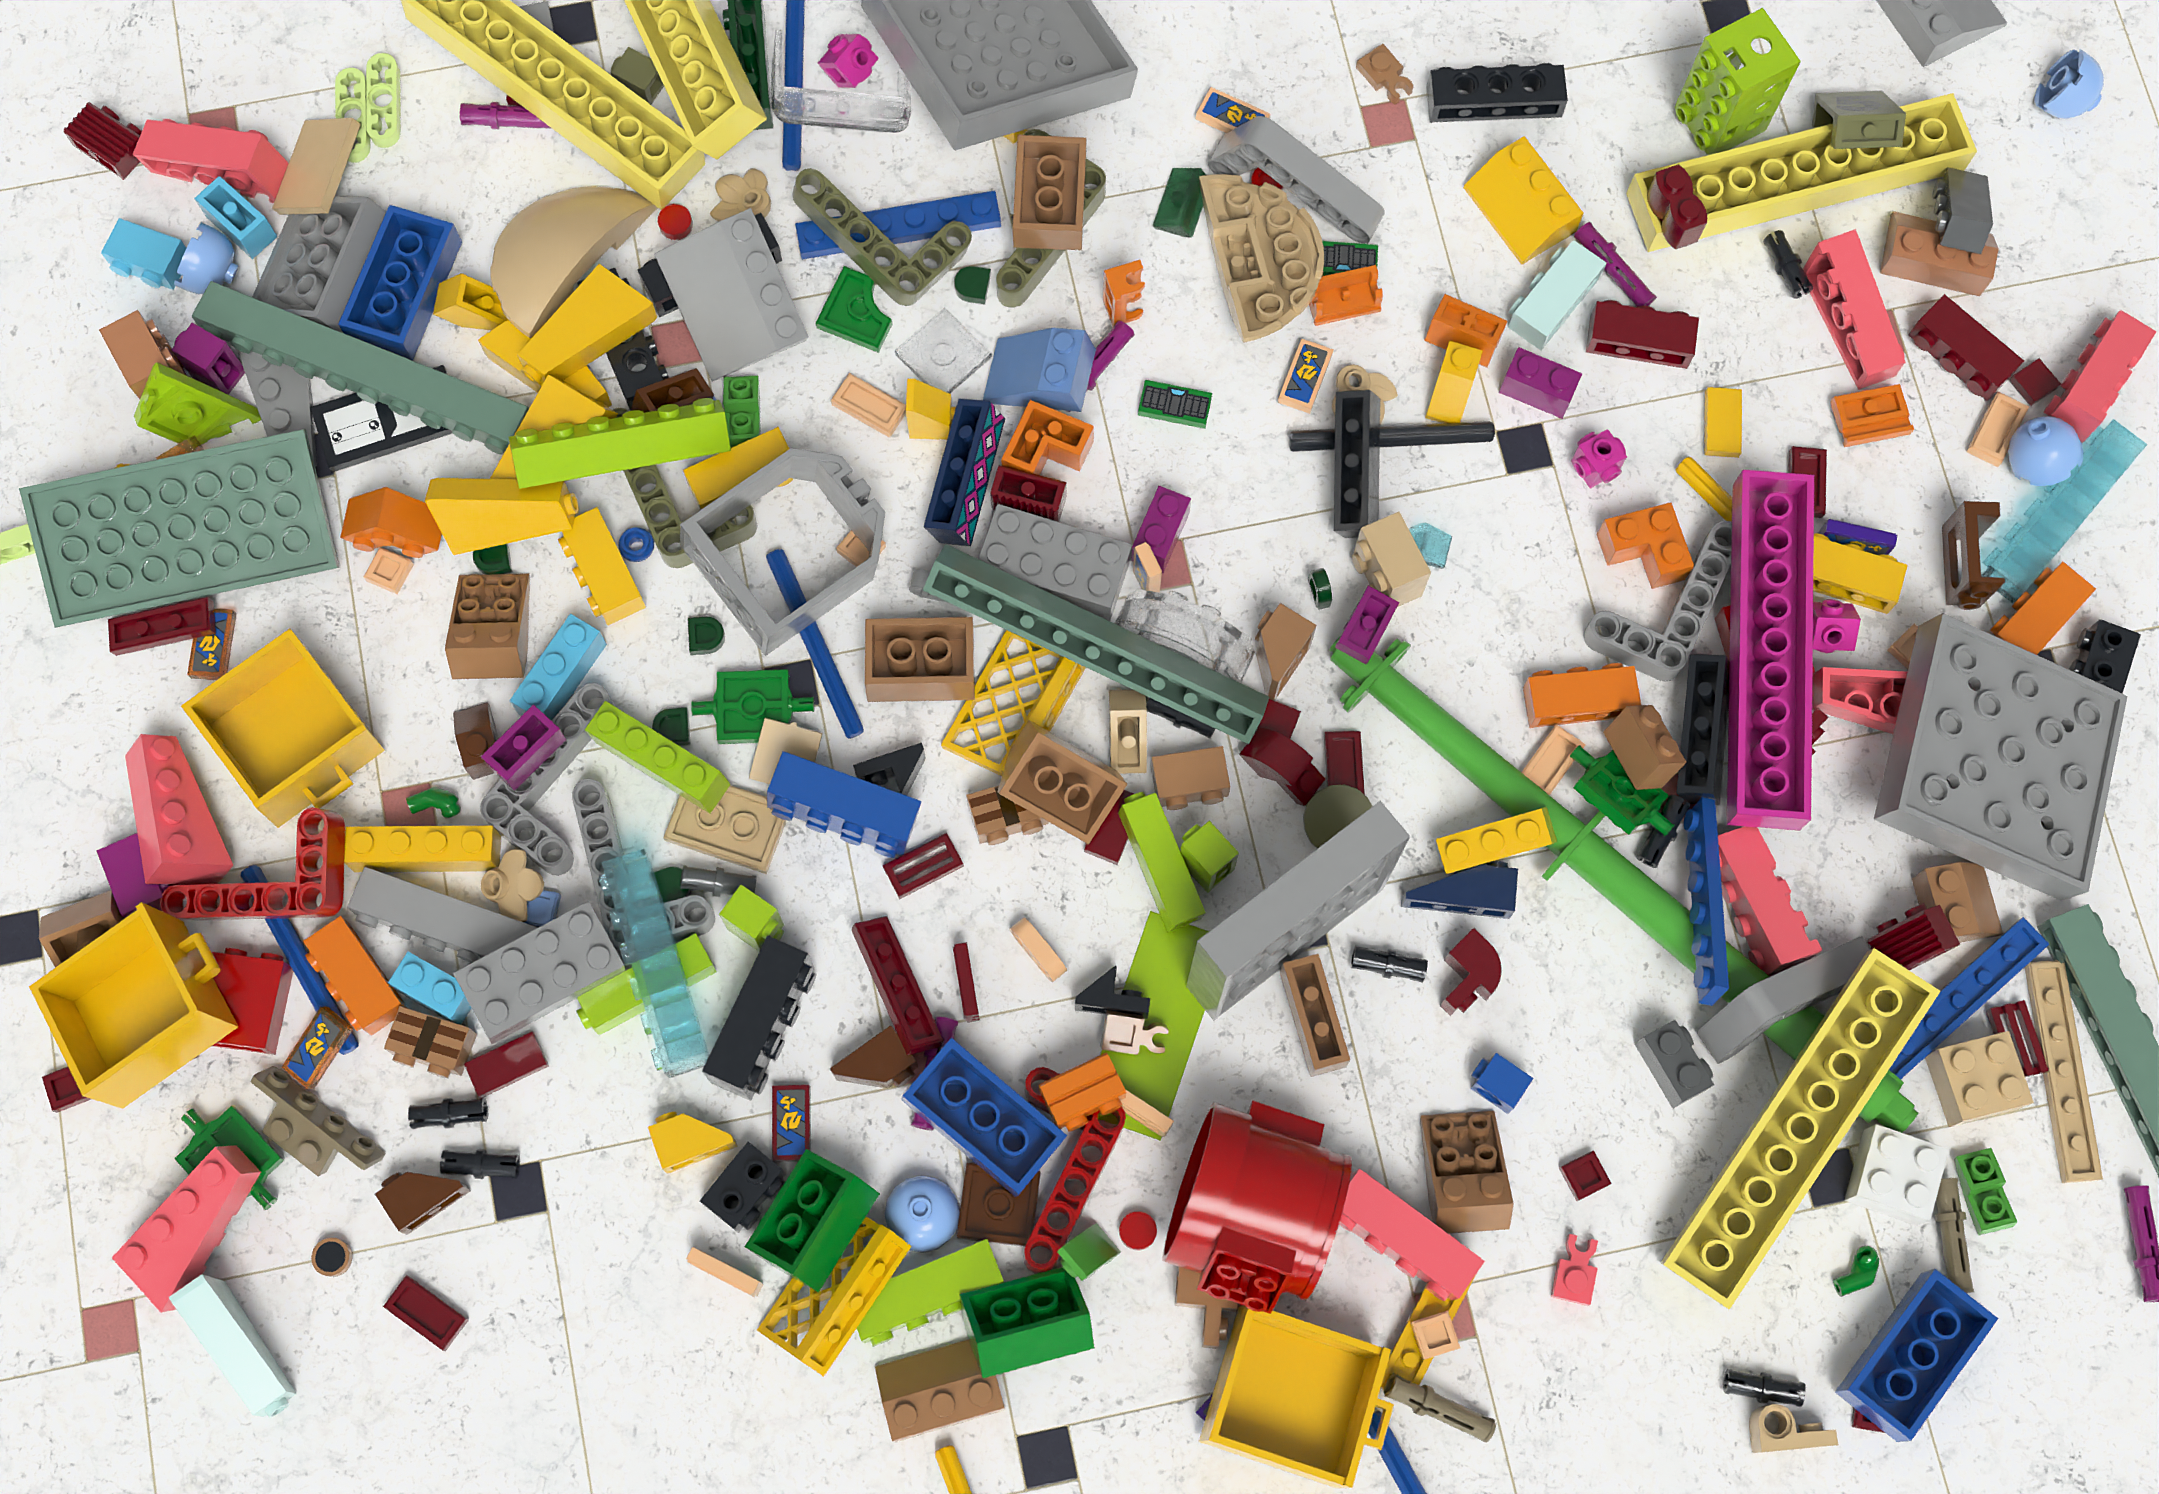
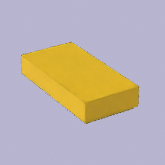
M1707 387L1705 391L1704 455L1739 458L1742 453V389Z

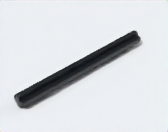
M1491 421L1380 427V447L1492 442L1495 437V427ZM1335 429L1291 431L1289 434L1290 450L1293 452L1335 450Z

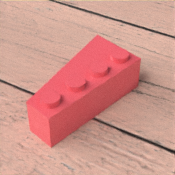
M147 119L133 152V155L152 173L191 183L195 177L206 185H210L220 176L231 187L240 190L241 195L255 198L256 193L264 194L269 197L270 203H274L289 164L270 144L268 137L259 131H235L225 126L211 128L195 122L191 123V125L180 124L170 119H163L162 121Z
M1856 229L1818 242L1803 267V271L1809 282L1813 285V290L1810 294L1858 390L1895 377L1905 364L1904 351L1897 341Z
M2122 310L2112 320L2105 318L2094 333V336L2098 337L2095 345L2093 346L2089 343L2077 359L2082 365L2078 371L2072 369L2060 385L2065 391L2061 397L2055 395L2043 413L2048 416L2061 418L2073 426L2081 443H2083L2105 419L2107 410L2114 404L2119 395V390L2133 372L2129 369H2133L2141 359L2157 331Z
M1822 667L1812 676V710L1815 711L1819 708L1827 715L1893 734L1908 672Z
M140 734L125 755L145 884H219L232 868L233 863L177 737Z
M1744 826L1718 835L1722 896L1726 903H1731L1736 915L1734 923L1737 932L1741 937L1746 938L1749 945V960L1771 977L1820 953L1822 948L1818 940L1809 941L1805 933L1804 927L1808 925V922L1802 910L1796 912L1790 905L1791 890L1786 880H1783L1781 876L1775 877L1773 870L1776 869V862L1758 828Z
M237 1145L215 1147L112 1256L117 1265L161 1313L177 1310L168 1297L204 1273L208 1258L214 1248L220 1245L226 1234L224 1230L232 1216L237 1215L261 1173Z
M1360 1168L1351 1173L1339 1225L1362 1238L1363 1242L1375 1252L1381 1255L1384 1253L1396 1262L1395 1266L1412 1278L1416 1275L1428 1284L1426 1289L1440 1300L1445 1301L1447 1298L1450 1300L1459 1299L1485 1261Z

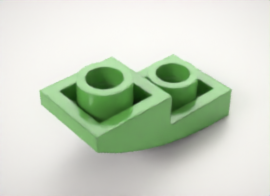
M724 377L723 405L730 448L761 435L759 377Z
M1992 1148L1956 1156L1954 1160L1958 1178L1978 1236L2014 1227L2018 1221L2004 1192L2003 1186L2006 1180Z
M1097 1223L1077 1235L1057 1251L1063 1258L1060 1262L1066 1272L1073 1278L1079 1277L1081 1281L1091 1277L1097 1270L1111 1262L1121 1253Z

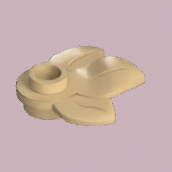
M752 168L743 178L729 174L718 179L715 189L722 200L710 212L711 217L721 221L751 208L754 216L762 213L765 218L771 209V199L766 192L768 181L764 173Z
M1358 365L1345 366L1336 376L1338 392L1371 390L1380 398L1381 425L1385 414L1384 402L1397 397V391L1393 383L1386 376L1380 373H1367L1364 368ZM1350 376H1355L1358 379V387H1353L1349 383ZM1336 395L1332 400V411L1334 416L1336 406Z
M514 849L503 855L499 867H495L484 874L481 880V890L487 899L498 903L501 915L525 922L527 921V901H533L541 895L544 881L539 872L534 869L525 868V850Z

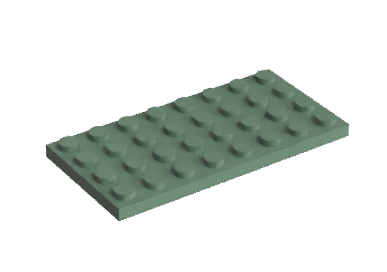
M306 429L19 488L55 628L340 568Z

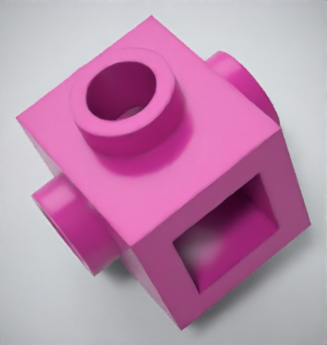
M839 34L828 44L829 50L817 64L838 88H855L860 82H863L871 75L872 67L879 58L871 50L872 45L864 36L860 34Z
M1608 429L1597 435L1595 432H1591L1578 441V447L1571 462L1578 475L1584 479L1590 489L1601 482L1608 483L1622 473L1621 467L1627 458L1626 450L1621 440L1613 437Z
M1833 599L1813 602V649L1822 653H1833L1835 650L1855 651L1861 618L1853 604L1842 603Z

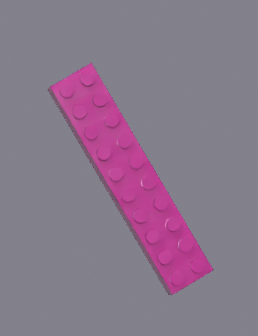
M1742 470L1733 484L1727 825L1800 831L1811 821L1814 475Z

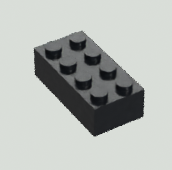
M767 935L703 1067L702 1072L711 1084L749 1101L752 1100L755 1093L761 1094L769 1077V1074L765 1073L771 1059L776 1061L783 1049L785 1040H782L781 1037L786 1027H792L798 1018L801 1007L797 1006L800 997L803 992L806 994L810 992L817 974L813 972L814 966L807 952Z

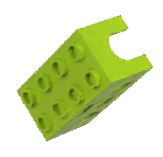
M1764 8L1704 38L1674 108L1679 121L1687 125L1694 135L1697 147L1700 150H1704L1707 155L1730 150L1766 131L1801 63V60ZM1757 38L1765 39L1769 42L1771 50L1766 54H1759L1752 49L1751 42Z

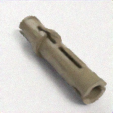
M1958 1178L1941 1179L1936 1198L1938 1214H1935V1221L1940 1224L1947 1276L1950 1281L1964 1292L1973 1293L1974 1288L1963 1220H1967L1966 1212H1962Z
M1396 1373L1391 1374L1386 1381L1384 1396L1411 1407L1413 1413L1419 1416L1426 1414L1485 1443L1492 1438L1496 1429L1495 1419L1486 1417L1435 1393L1434 1388L1426 1384L1422 1386L1417 1385Z

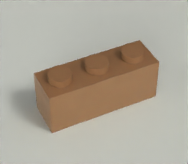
M1319 953L1283 963L1280 975L1310 1077L1346 1068L1350 1062V1057Z

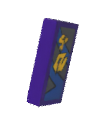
M1828 519L1818 532V534L1827 536L1830 541L1843 545H1858L1865 552L1875 555H1889L1896 547L1898 536L1896 533Z

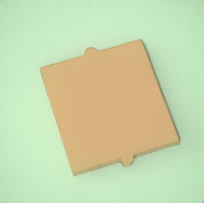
M765 717L749 779L770 784L783 751L815 762L823 733L799 727L797 722L788 724Z

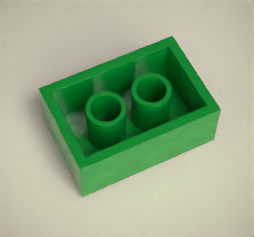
M806 1149L746 1243L745 1248L770 1265L819 1293L880 1193L855 1174Z
M1063 1267L959 1294L965 1330L982 1378L1000 1375L1095 1349L1090 1312L1076 1279L1069 1275Z

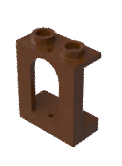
M1964 501L1942 525L1946 605H1958L1962 610L1978 609L2005 583V578L1981 577L1979 538L2001 516L2000 502ZM1956 540L1961 542L1962 576L1960 584Z

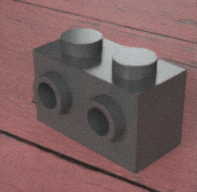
M1676 1019L1649 1033L1635 1043L1636 1048L1672 1109L1714 1086L1711 1080L1713 1073L1710 1066L1703 1058H1698L1692 1048L1694 1042L1689 1031L1684 1026H1679Z

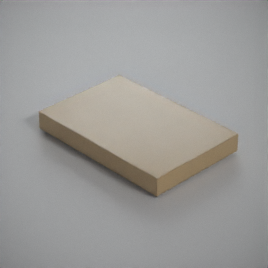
M354 118L305 120L272 209L280 215L329 213L361 124Z
M730 785L711 814L684 797L679 796L663 838L667 842L767 874L787 820L780 819L771 813L772 809L767 808V797Z

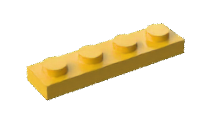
M1472 1281L1461 1297L1456 1300L1447 1298L1445 1301H1442L1430 1293L1425 1286L1389 1356L1380 1389L1384 1391L1386 1381L1393 1373L1420 1385L1434 1357L1422 1360L1410 1323L1445 1311L1449 1312L1452 1321Z

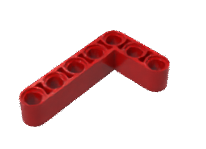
M314 807L308 808L300 814L297 822L295 882L174 885L164 890L163 897L160 899L161 910L175 918L185 920L319 918L334 916L340 911L343 904L344 819L337 812ZM323 819L324 828L319 833L318 826L320 821ZM322 855L323 865L318 869V859ZM321 892L322 902L317 906L316 899ZM287 893L288 902L284 907L282 901L283 897ZM252 894H253V896H254V903H253L252 907L250 908V906H249V900H250V897H251ZM220 896V905L216 908V899ZM186 897L187 903L183 909V900Z
M1039 1067L1027 1075L1025 1097L1034 1107L1050 1114L1042 1096L1033 1092L1031 1085L1037 1080L1047 1081L1060 1074L1049 1068ZM1123 1107L1110 1113L1116 1116L1118 1120V1125L1112 1129L1104 1128L1098 1122L1099 1116L1102 1115L1100 1110L1087 1116L1089 1122L1078 1128L1083 1132L1024 1249V1263L1032 1273L1037 1274L1053 1270L1060 1258L1057 1251L1067 1244L1122 1134L1126 1120ZM1087 1146H1095L1101 1151L1102 1157L1096 1162H1089L1083 1158L1081 1151ZM1070 1179H1078L1083 1182L1085 1191L1078 1196H1073L1065 1190L1064 1185ZM1056 1212L1063 1213L1069 1222L1065 1228L1060 1230L1053 1229L1047 1221V1218ZM1037 1246H1044L1050 1250L1052 1258L1044 1264L1036 1263L1030 1256L1032 1249Z

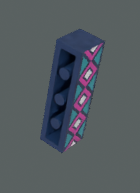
M958 399L923 526L939 543L970 547L972 545L1005 423L1004 416L990 401Z

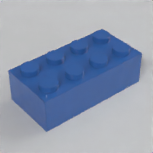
M389 205L338 323L342 332L413 361L434 311L438 285L440 282L447 280L462 244L454 223Z
M784 751L781 754L767 790V808L772 809L771 813L774 816L787 821H792L793 817L807 822L806 827L816 832L826 833L827 830L841 834V840L853 845L860 846L861 842L875 847V852L890 858H894L896 854L899 856L904 855L922 802Z
M950 1038L901 1098V1101L1015 1197L1021 1193L1067 1137L1062 1130L952 1038Z
M1933 1269L1923 1272L1916 1279L1836 1389L1835 1393L1896 1442L1912 1441L1999 1318L1938 1270Z

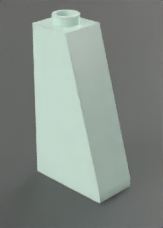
M201 1274L168 1297L252 1415L262 1417L267 1415L271 1418L289 1406L287 1400L297 1393L224 1280Z

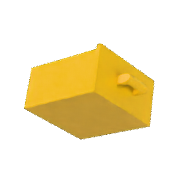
M290 628L181 705L185 713L252 801L255 808L277 828L311 804L315 808H322L354 784L349 776L385 751L311 652Z
M142 902L135 906L137 909L135 912L29 986L82 1096L122 1109L239 1027L213 979L214 976L220 973L221 969L202 933L190 935L182 920Z
M1243 1305L1238 1308L1198 1442L1334 1488H1352L1364 1445L1378 1450H1382L1394 1404L1378 1399L1391 1349L1380 1347L1276 1311H1272L1271 1314L1263 1311L1257 1312ZM1376 1406L1382 1409L1383 1412L1376 1437L1371 1439L1367 1438V1434Z

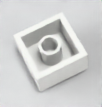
M1875 1124L1863 1130L1844 1201L1916 1226L1929 1222L1932 1217L1949 1149Z

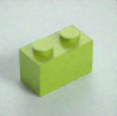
M1210 820L1202 827L1199 824L1194 825L1183 835L1182 840L1184 842L1180 848L1187 869L1191 876L1209 893L1235 870L1239 852Z
M743 885L738 887L719 913L728 931L759 952L767 935L780 941L784 934V930H782L784 923L778 910Z

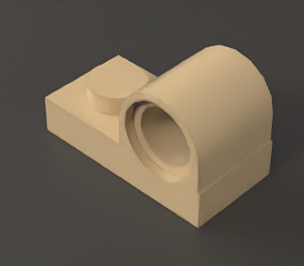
M1779 1404L1758 1407L1749 1418L1752 1453L1838 1445L1836 1429L1823 1430L1822 1423L1799 1425L1800 1433H1797L1793 1414L1788 1408ZM1768 1413H1772L1778 1418L1779 1429L1775 1434L1770 1433L1765 1427L1764 1419Z

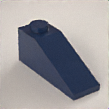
M1487 862L1486 865H1479L1407 891L1401 900V907L1510 919L1516 907L1518 869L1508 868L1509 864L1506 862Z

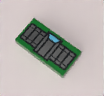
M1322 241L1324 248L1322 276L1373 265L1377 267L1378 245Z
M1145 380L1138 416L1205 429L1213 393Z

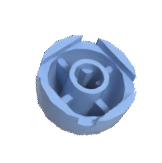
M2075 49L2071 50L2048 70L2047 74L2051 78L2047 82L2046 87L2041 83L2039 84L2034 97L2035 105L2057 118L2069 119L2079 116L2086 111L2093 110L2102 98L2100 94L2104 83L2102 69L2099 63L2080 49L2079 52Z
M200 223L197 230L203 233L198 239L191 238L177 271L178 274L183 276V279H176L174 281L175 286L195 294H204L210 281L223 285L224 282L231 284L238 270V265L233 263L235 252L228 238L215 228Z
M2052 416L2037 417L2026 421L2018 427L2010 440L2008 451L2010 465L2015 477L2021 480L2020 477L2027 479L2030 485L2034 486L2053 485L2066 480L2071 476L2070 471L2075 468L2077 463L2080 467L2083 462L2084 453L2082 443L2074 427L2061 418Z
M921 1175L908 1178L894 1188L887 1199L884 1215L887 1228L911 1245L910 1251L924 1253L937 1250L950 1240L958 1228L960 1211L957 1198L948 1185L937 1178Z

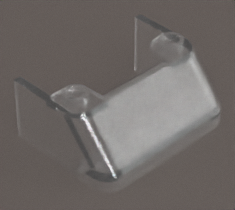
M776 29L771 63V109L779 120L788 124L890 133L901 132L907 128L911 116V83L900 66L898 70V97L782 86L783 30Z

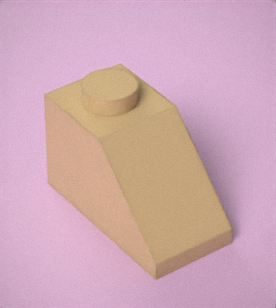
M1109 690L1111 768L1118 771L1119 774L1147 773L1146 697L1135 690Z

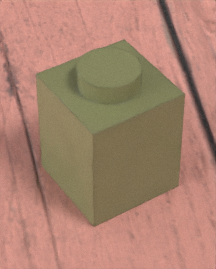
M628 47L622 57L618 56L612 64L611 76L652 105L664 87L652 59Z

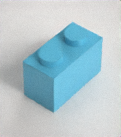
M220 176L194 198L206 218L251 259L255 258L277 238L266 217Z
M119 218L101 254L110 264L109 268L120 276L129 277V275H133L153 288L164 286L174 290L176 287L174 281L181 277L177 271L186 251V246L180 239Z
M410 952L406 953L388 982L390 986L401 994L450 1022L461 1025L471 1010V1006L456 978Z

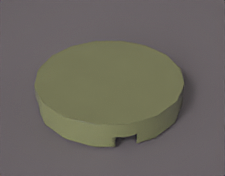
M1344 784L1331 785L1317 791L1307 802L1303 814L1304 830L1310 843L1318 849L1373 806L1369 798L1361 791Z

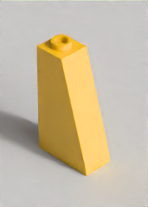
M598 264L517 354L523 367L521 372L535 384H538L539 381L544 383L548 374L562 380L568 378L652 324L658 318L653 302L601 264Z
M507 319L478 339L484 354L489 360L537 393L539 392L543 383L539 381L538 384H535L521 372L523 367L517 356L531 338L520 332ZM587 366L563 380L606 407L612 406L607 391Z
M548 374L516 433L524 429L549 430L552 426L559 423L583 424L587 423L589 419L599 416L612 419L616 418L618 413L562 379ZM510 443L490 479H517Z
M434 478L430 480L425 497V502L453 555L570 530L573 528L575 514L579 512L577 498L574 493L569 492L564 481L519 489L517 479Z

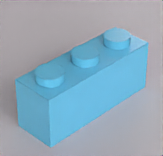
M570 613L509 700L517 714L522 716L534 704L552 721L568 702L607 644L601 632Z

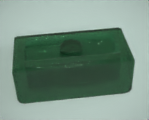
M1172 168L1153 223L1155 229L1185 238L1193 237L1203 209L1199 176H1205L1206 174L1201 168Z

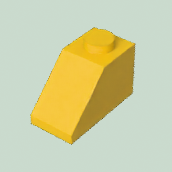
M462 273L439 283L433 315L460 327L493 330L508 319L502 311V304L496 292H493V287Z
M1449 341L1425 418L1444 424L1461 422L1483 350Z
M907 378L906 417L909 438L947 440L956 407H952L951 394L919 380Z
M674 1111L663 1114L655 1119L656 1124L648 1127L662 1170L667 1174L738 1147L736 1140L731 1134L684 1113L677 1115Z

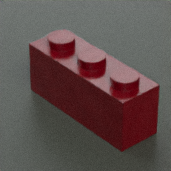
M1945 294L1918 320L1908 334L1918 348L1930 353L1947 372L1955 374L1967 385V388L1973 394L1981 396L1985 401H1988L2024 362L2020 356Z
M1614 300L1597 301L1590 315L1586 353L1687 369L1695 356L1699 317L1689 316L1688 313L1682 311L1671 313L1657 311L1650 306H1626Z

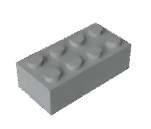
M997 504L978 559L1111 621L1131 561L1132 544Z
M587 901L453 974L491 1044H494L623 973L625 966L590 902Z

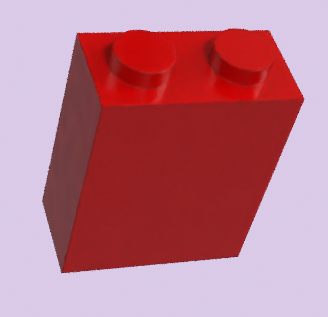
M225 948L224 953L212 952L221 969L220 973L214 976L213 979L239 1026L212 1045V1047L276 1055L294 972L293 969L283 961V956L277 954L261 953L260 958L248 957V952L234 948Z

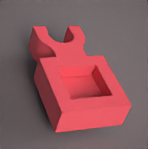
M1569 1234L1566 1240V1250L1569 1258L1568 1260L1559 1259L1557 1262L1551 1297L1589 1306L1591 1305L1598 1268L1589 1266L1588 1263L1589 1259L1596 1252L1598 1240H1588L1587 1250L1580 1252L1575 1246L1577 1235Z

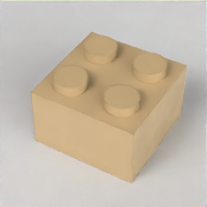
M1400 512L1362 527L1352 560L1358 573L1365 574L1369 586L1400 602L1398 607L1422 597L1431 571Z
M2009 1031L1939 1048L1925 1057L1948 1127L2019 1110L2034 1103Z

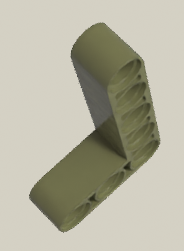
M1033 129L1027 131L1024 134L1034 136H1051L1040 129ZM1087 158L1085 185L1094 184L1098 187L1094 189L1085 187L1083 227L1103 203L1106 193L1105 172ZM1017 248L997 274L996 285L999 302L1008 308L1021 306L1065 250ZM1029 258L1039 260L1036 264H1028L1024 261ZM1010 283H1015L1019 285V287L1014 290H1009L1005 288V286Z
M809 168L802 170L796 177L792 193L795 204L899 305L909 306L916 303L964 257L971 243L972 234L967 225L959 221L949 222L909 259L821 172ZM812 185L817 192L815 194H808L802 190L801 186ZM836 209L841 213L842 217L832 218L826 213V210ZM860 233L866 238V241L856 242L851 238L850 234ZM947 237H956L962 245L952 246L947 241ZM885 257L891 265L888 267L880 266L875 261V258ZM933 259L938 264V268L932 269L927 267L923 260ZM909 281L914 285L915 290H904L899 282Z
M625 408L612 409L618 413L617 417H623L624 413L629 412ZM656 465L623 470L662 560L669 567L677 569L692 564V560L682 548L674 553L667 551L671 544L680 543V524L684 521L681 522ZM646 484L656 485L654 490L650 492L640 491ZM751 505L715 529L716 532L710 537V540L719 551L728 549L754 536L757 531V521ZM658 514H669L668 519L664 522L654 521ZM737 516L748 517L747 521L741 525H734L732 523L733 519Z

